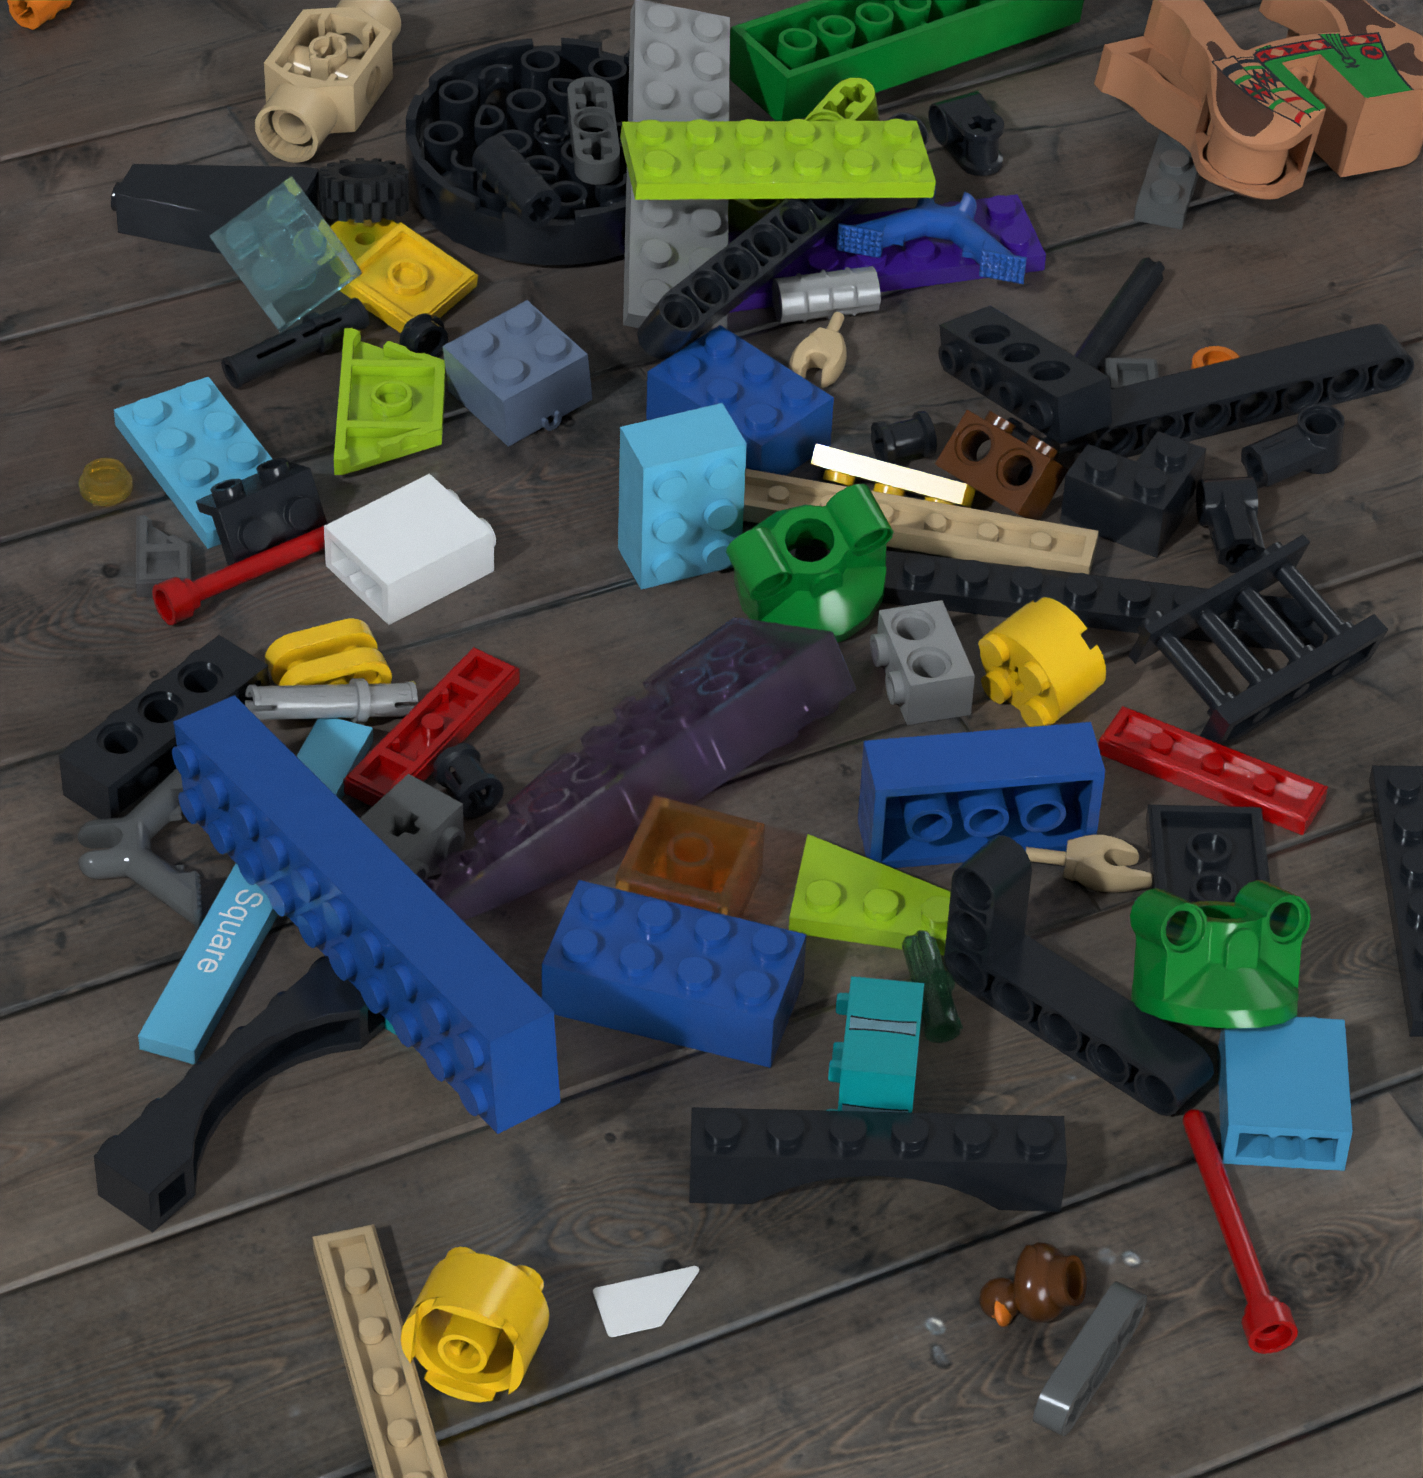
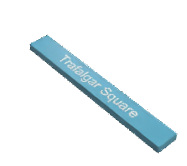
M337 718L317 719L297 757L341 800L345 794L343 779L365 758L373 743V728ZM237 864L233 867L138 1035L140 1050L196 1064L278 914L273 909L268 896L257 884L250 885L247 883Z

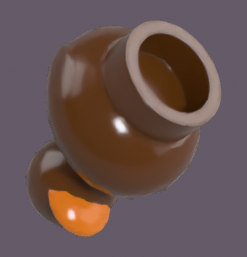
M1037 1242L1032 1245H1026L1018 1257L1014 1281L1009 1278L997 1277L990 1279L982 1287L979 1296L981 1309L988 1317L996 1320L1001 1327L1008 1326L1013 1317L1019 1312L1029 1321L1039 1323L1051 1321L1060 1315L1065 1307L1079 1306L1083 1302L1087 1289L1084 1265L1076 1255H1064L1052 1244Z

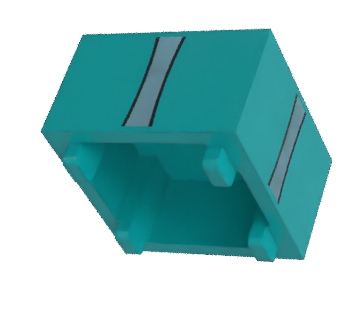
M851 976L849 993L837 994L836 1013L847 1015L844 1042H835L833 1044L832 1060L829 1062L828 1080L830 1082L840 1083L838 1110L827 1109L826 1111L912 1113L924 983Z

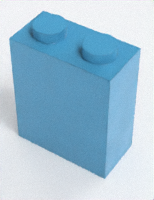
M1294 1017L1283 1024L1261 1028H1221L1217 1060L1221 1157L1223 1164L1344 1171L1353 1132L1345 1020Z

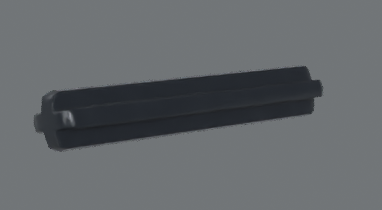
M1150 257L1140 260L1074 354L1075 357L1098 371L1101 370L1105 364V358H1109L1164 279L1162 272L1165 267L1161 261L1154 262Z

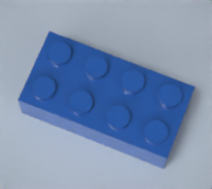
M1082 722L864 741L858 825L866 858L891 868L963 863L997 835H1004L1013 839L1025 851L1027 846L1065 852L1068 840L1093 834L1097 835L1105 768L1092 723Z
M578 880L542 962V999L554 1010V1015L771 1068L803 984L807 934Z

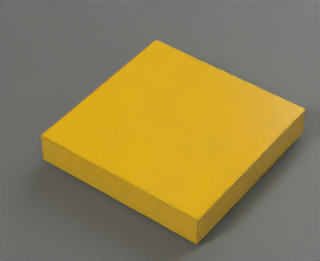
M400 222L336 275L335 288L350 299L358 298L366 310L401 333L405 324L419 314L428 313L431 317H442L477 287L478 274Z

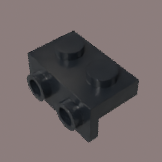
M286 458L272 459L257 466V473L243 480L229 479L215 484L210 489L212 494L196 501L199 512L210 515L213 518L228 566L328 524L310 467L289 462Z

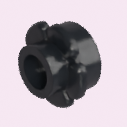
M423 313L410 319L405 324L399 343L414 353H426L439 358L443 354L442 346L448 343V333L444 329V323L439 317H431L430 314Z

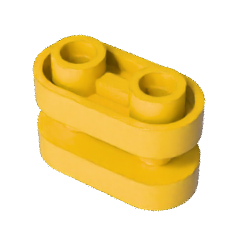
M343 619L286 634L275 640L265 654V664L268 665V671L274 683L278 686L349 684L352 678H364L368 684L391 683L392 681L391 670L383 654L377 650V642L370 628L359 619Z

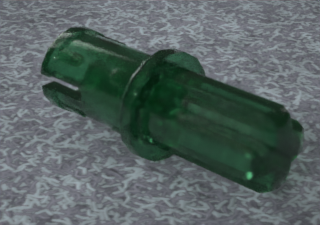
M919 930L914 935L905 937L902 942V949L911 978L910 982L924 983L921 1018L925 1037L934 1043L948 1042L959 1036L961 1033L960 1029H963L952 996L955 981L952 974L944 969L936 939L930 936L926 930Z

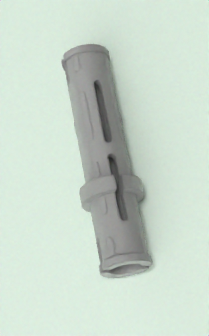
M352 678L349 684L249 685L245 694L247 697H253V701L245 700V706L259 720L350 718L353 723H366L369 717L406 716L415 707V705L410 706L409 702H418L416 685L412 681H406L405 683L368 684L364 678Z

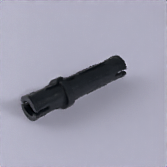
M354 297L348 302L321 315L316 312L303 317L301 324L267 338L237 354L223 358L221 364L224 375L230 385L237 389L242 387L243 384L281 368L313 351L321 354L332 349L333 342L344 337V328L356 330L367 328L370 324L368 313L362 302Z

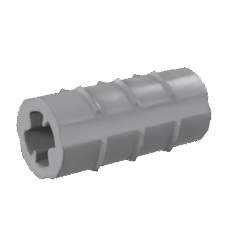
M873 266L853 269L846 267L845 270L830 272L822 270L820 273L806 275L797 273L796 276L774 278L771 287L773 309L778 323L795 321L806 323L810 319H831L834 312L855 316L857 313L878 311L881 303L880 284L876 269Z

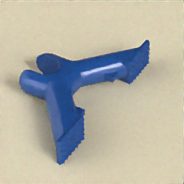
M935 186L933 198H918L915 208L853 226L838 224L836 248L838 251L881 258L883 248L893 245L903 246L904 242L923 236L952 241L963 251L962 257L972 258L980 265V277L1018 284L1024 283L1027 257L1011 253L973 220L977 204L975 198L967 192H964L961 202L956 206L944 207L935 203Z

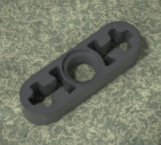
M582 77L576 79L569 84L567 89V112L575 174L580 180L589 184H607L614 181L620 173V147L612 88L609 83L600 78ZM592 101L595 107H586V102ZM588 128H598L604 131L586 132L583 130ZM601 153V160L593 159L592 154Z
M1115 1281L1110 1286L1045 1384L1034 1410L1033 1422L1063 1437L1071 1431L1135 1333L1146 1307V1294L1118 1281Z

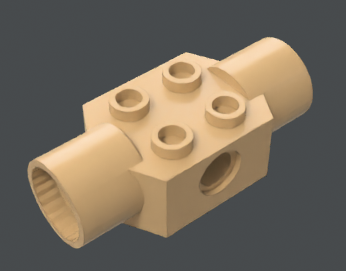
M341 0L336 8L302 10L264 62L266 104L255 119V131L261 144L272 155L287 162H304L314 156L328 134L356 132L393 79L392 44L401 31V18L397 8L390 0Z

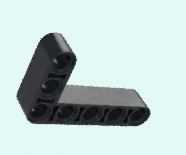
M1004 835L993 837L959 866L952 876L944 953L945 967L949 975L961 988L1150 1110L1164 1116L1175 1114L1211 1079L1214 1071L1209 1055L1189 1037L1157 1017L1142 1012L1132 1001L1025 934L1032 876L1031 861L1021 845L1013 839Z

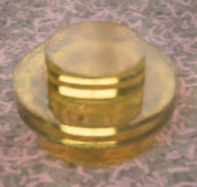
M98 458L89 462L79 479L81 496L86 501L100 506H112L122 502L131 494L133 489L131 474L126 470L122 462L113 458Z

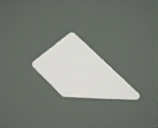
M691 1266L594 1288L593 1294L608 1336L616 1337L661 1327L698 1274L699 1267Z

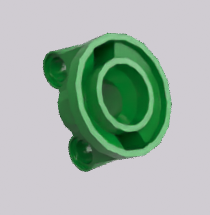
M862 483L846 487L832 496L826 503V506L805 504L777 511L753 527L752 530L739 535L728 545L726 554L734 567V584L742 611L759 631L786 645L817 648L845 641L868 625L883 601L887 569L886 546L894 534L868 485ZM804 546L823 547L829 550L830 553L821 560L806 562L793 557L790 551Z
M1261 880L1249 882L1237 894L1235 902H1189L1164 889L1154 888L1145 891L1136 899L1130 913L1131 927L1136 935L1131 1001L1142 1012L1164 1020L1193 1026L1226 1029L1261 1028L1283 1024L1297 1016L1301 945L1311 921L1310 908L1307 902L1298 895Z

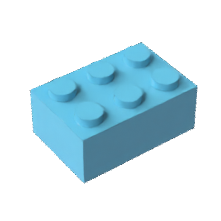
M723 403L620 427L618 549L641 590L733 567L726 554V549L735 538L743 534L747 443Z

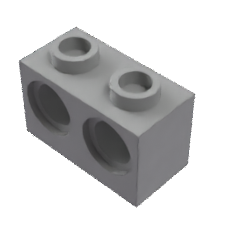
M943 601L879 610L877 634H871L870 636L871 656L876 667L883 666L886 673L885 683L889 701L892 705H899L906 724L913 725L971 715L975 674Z

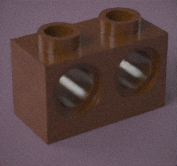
M966 410L935 465L1018 515L1028 519L1040 520L1068 472L1067 468L1053 460L1058 450L1033 435H1030L1026 443L1012 436L1016 426L990 410L984 419ZM991 440V448L988 455L982 460L977 461L979 447L985 441ZM1032 464L1033 472L1031 478L1025 484L1019 486L1018 476L1021 470L1027 465Z

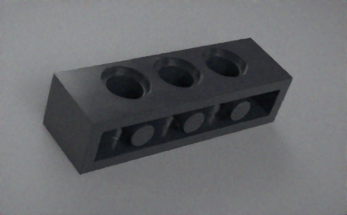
M987 306L939 325L941 346L939 347L938 355L943 370L1057 443H1066L1112 424L1110 377L994 307Z
M218 635L201 649L193 651L185 661L161 679L153 681L144 692L124 707L113 711L104 722L81 739L72 742L59 755L63 795L98 819L127 816L177 769L172 756V749L177 746L174 721L234 695L244 705L245 700L253 701V697L245 695L246 689L249 685L269 686L268 665Z

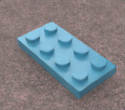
M209 377L186 383L185 385L114 409L115 426L207 549L220 545L212 516L199 512L196 501L212 494L210 489L215 484L229 479L243 480L256 474L257 466L272 460L271 456Z

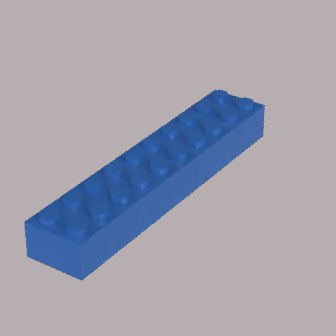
M235 695L174 721L177 746L172 749V756L176 768L181 774L183 792L179 793L178 799L186 819L193 825L198 823L209 835L215 849L220 854L227 853L232 858L248 884H257L268 896L276 913L282 917L286 915L298 927L303 940L310 948L317 947L325 956H328L336 975L343 981L348 979L361 992L367 1007L375 1014L380 1012L393 1025L394 1031L401 1043L406 1047L413 1046L426 1060L433 1076L438 1081H447L459 1094L464 1107L472 1116L479 1115L499 1134L561 1103L554 1010Z

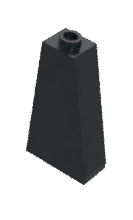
M133 164L123 181L117 182L113 188L111 209L116 211L118 233L287 268L320 211L319 169L277 166Z

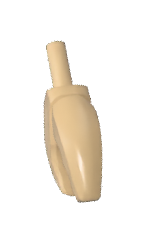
M834 312L826 329L817 328L798 344L791 355L788 368L803 378L806 377L808 369L820 368L823 369L821 387L825 388L835 383L844 370L847 359L846 344L842 334L839 333L845 319L844 315L840 312Z
M1096 834L1068 840L1066 852L1026 846L1025 852L1028 854L1031 862L1064 866V878L1077 881L1094 891L1108 893L1129 892L1149 888L1152 885L1153 877L1151 873L1126 867L1137 864L1139 853L1137 849L1122 839Z

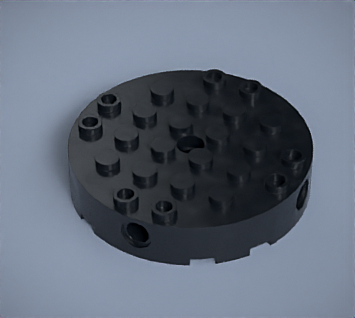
M532 38L490 45L472 51L446 64L429 77V86L421 95H414L406 115V168H408L409 192L420 213L430 224L453 242L503 260L538 265H570L589 262L603 263L625 254L627 164L620 136L622 122H628L630 51L623 57L602 51L601 42L583 39L561 38V46H533ZM582 77L600 78L609 83L612 88L620 147V173L614 181L607 184H589L580 180L575 174L567 112V89L571 82ZM592 101L586 102V107H595ZM588 128L584 129L583 131L601 132L604 130L598 128ZM495 135L504 136L514 147H517L518 152L526 157L530 165L538 170V174H541L543 179L551 184V188L561 198V207L558 214L547 225L540 228H529L516 216L512 209L507 207V203H504L503 199L495 193L490 184L483 180L482 175L474 168L472 161L474 152L487 138ZM601 153L592 154L594 160H601Z

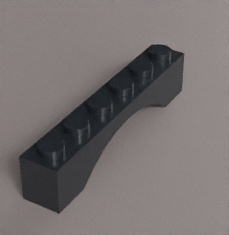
M328 956L318 958L311 965L307 974L287 991L277 993L265 1010L246 1026H240L235 1029L223 1046L204 1062L194 1064L181 1082L162 1098H156L151 1101L139 1118L119 1135L109 1137L101 1145L97 1154L94 1155L98 1196L153 1233L196 1195L198 1169L207 1143L221 1120L245 1095L270 1077L299 1063L332 1053L363 1048L385 1028V1017L380 1012L377 1014L373 1013L365 1004L361 992L348 979L343 981L336 975Z
M692 1107L689 1203L753 1204L777 1192L806 1183L841 1177L884 1176L915 1179L947 1186L976 1197L998 1210L1061 1212L1067 1170L1064 1116Z

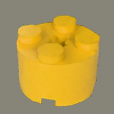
M1042 597L1037 602L1033 600L1024 605L987 633L978 643L981 661L986 675L981 678V684L985 693L997 704H1003L1007 700L1019 709L1022 718L1029 727L1052 725L1103 685L1106 679L1104 657L1098 644L1090 650L1080 635L1087 630L1081 619L1062 603L1047 597Z
M467 1247L452 1248L448 1251L445 1259L441 1260L431 1271L403 1325L401 1346L404 1355L410 1364L415 1356L419 1363L427 1370L423 1379L435 1389L451 1397L470 1402L492 1401L497 1392L509 1389V1395L520 1385L549 1323V1308L542 1293L544 1288L543 1279L540 1274L528 1266H514L497 1257L476 1253Z

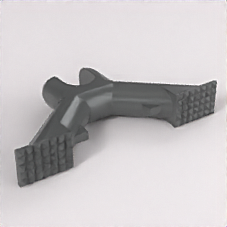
M176 769L127 816L95 819L81 826L78 833V841L81 845L90 849H109L93 850L84 853L79 858L78 865L83 875L91 879L122 877L132 879L195 925V932L197 933L203 920L201 916L203 914L201 911L203 908L201 903L203 901L200 894L202 891L199 889L201 887L199 884L200 875L196 871L184 872V865H170L151 851V839L170 821L182 820L183 812L179 804L178 795L180 792H183L181 774Z

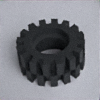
M356 158V161L343 159L340 160V164L330 162L327 164V167L322 166L319 171L320 212L322 215L326 214V217L330 219L338 217L339 221L343 222L355 219V223H364V220H371L372 223L381 222V218L392 220L396 219V216H403L406 214L405 211H409L408 168H405V165L402 163L396 164V161L392 160L381 162V158H373L371 161H364V158Z

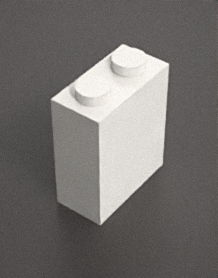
M430 474L324 526L326 567L388 625L494 572L496 536L491 525L484 518H478L461 502L453 490L446 489Z

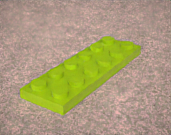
M648 119L641 122H622L620 139L635 200L933 198L936 180L917 121H905L902 119H890L887 121H856L853 119H842L839 121H807L803 119H793L790 121H757L753 119L707 121L696 119L692 121L660 122Z

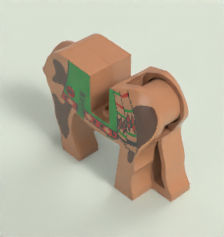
M1153 0L1144 36L1104 45L1094 85L1101 92L1116 97L1133 107L1147 122L1185 146L1191 153L1196 171L1204 179L1217 187L1244 197L1272 200L1301 188L1313 150L1340 177H1347L1407 165L1419 156L1423 145V36L1384 16L1366 0H1262L1259 11L1267 19L1289 28L1284 39L1268 42L1248 50L1239 48L1203 0Z

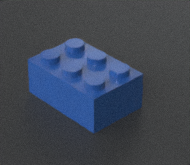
M721 325L647 371V420L723 403L747 443L746 469L786 476L812 458L816 444L831 445L834 397Z

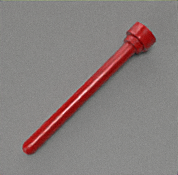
M324 526L194 581H191L189 578L181 580L178 577H172L154 585L152 595L159 615L168 625L177 624L191 618L194 615V610L200 607L201 601L325 549Z
M1191 1109L1183 1116V1126L1247 1301L1241 1321L1249 1347L1257 1353L1279 1352L1295 1341L1298 1329L1289 1306L1280 1302L1277 1297L1272 1296L1207 1118L1201 1110Z

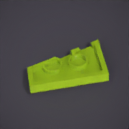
M807 834L789 916V930L807 934L806 936L944 956L951 892Z

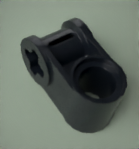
M974 91L930 105L928 117L933 136L960 164L962 170L974 176H988L997 173L1002 168L1003 155L999 150V138L1004 132V121L986 103L981 93Z

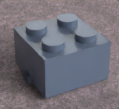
M528 300L442 346L448 391L508 447L543 427L548 431L554 430L559 426L562 416L592 400L588 354ZM549 416L554 419L551 423L547 419Z

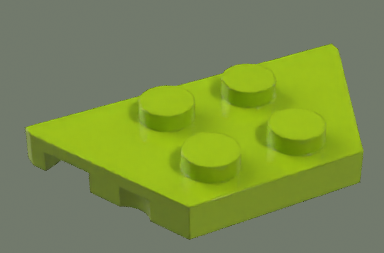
M344 328L334 448V475H345L442 445L446 381L445 361L443 359L426 353H414L405 346L391 341H387L383 348L362 342L359 330Z

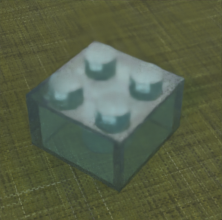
M292 176L209 236L280 333L362 274L345 246Z

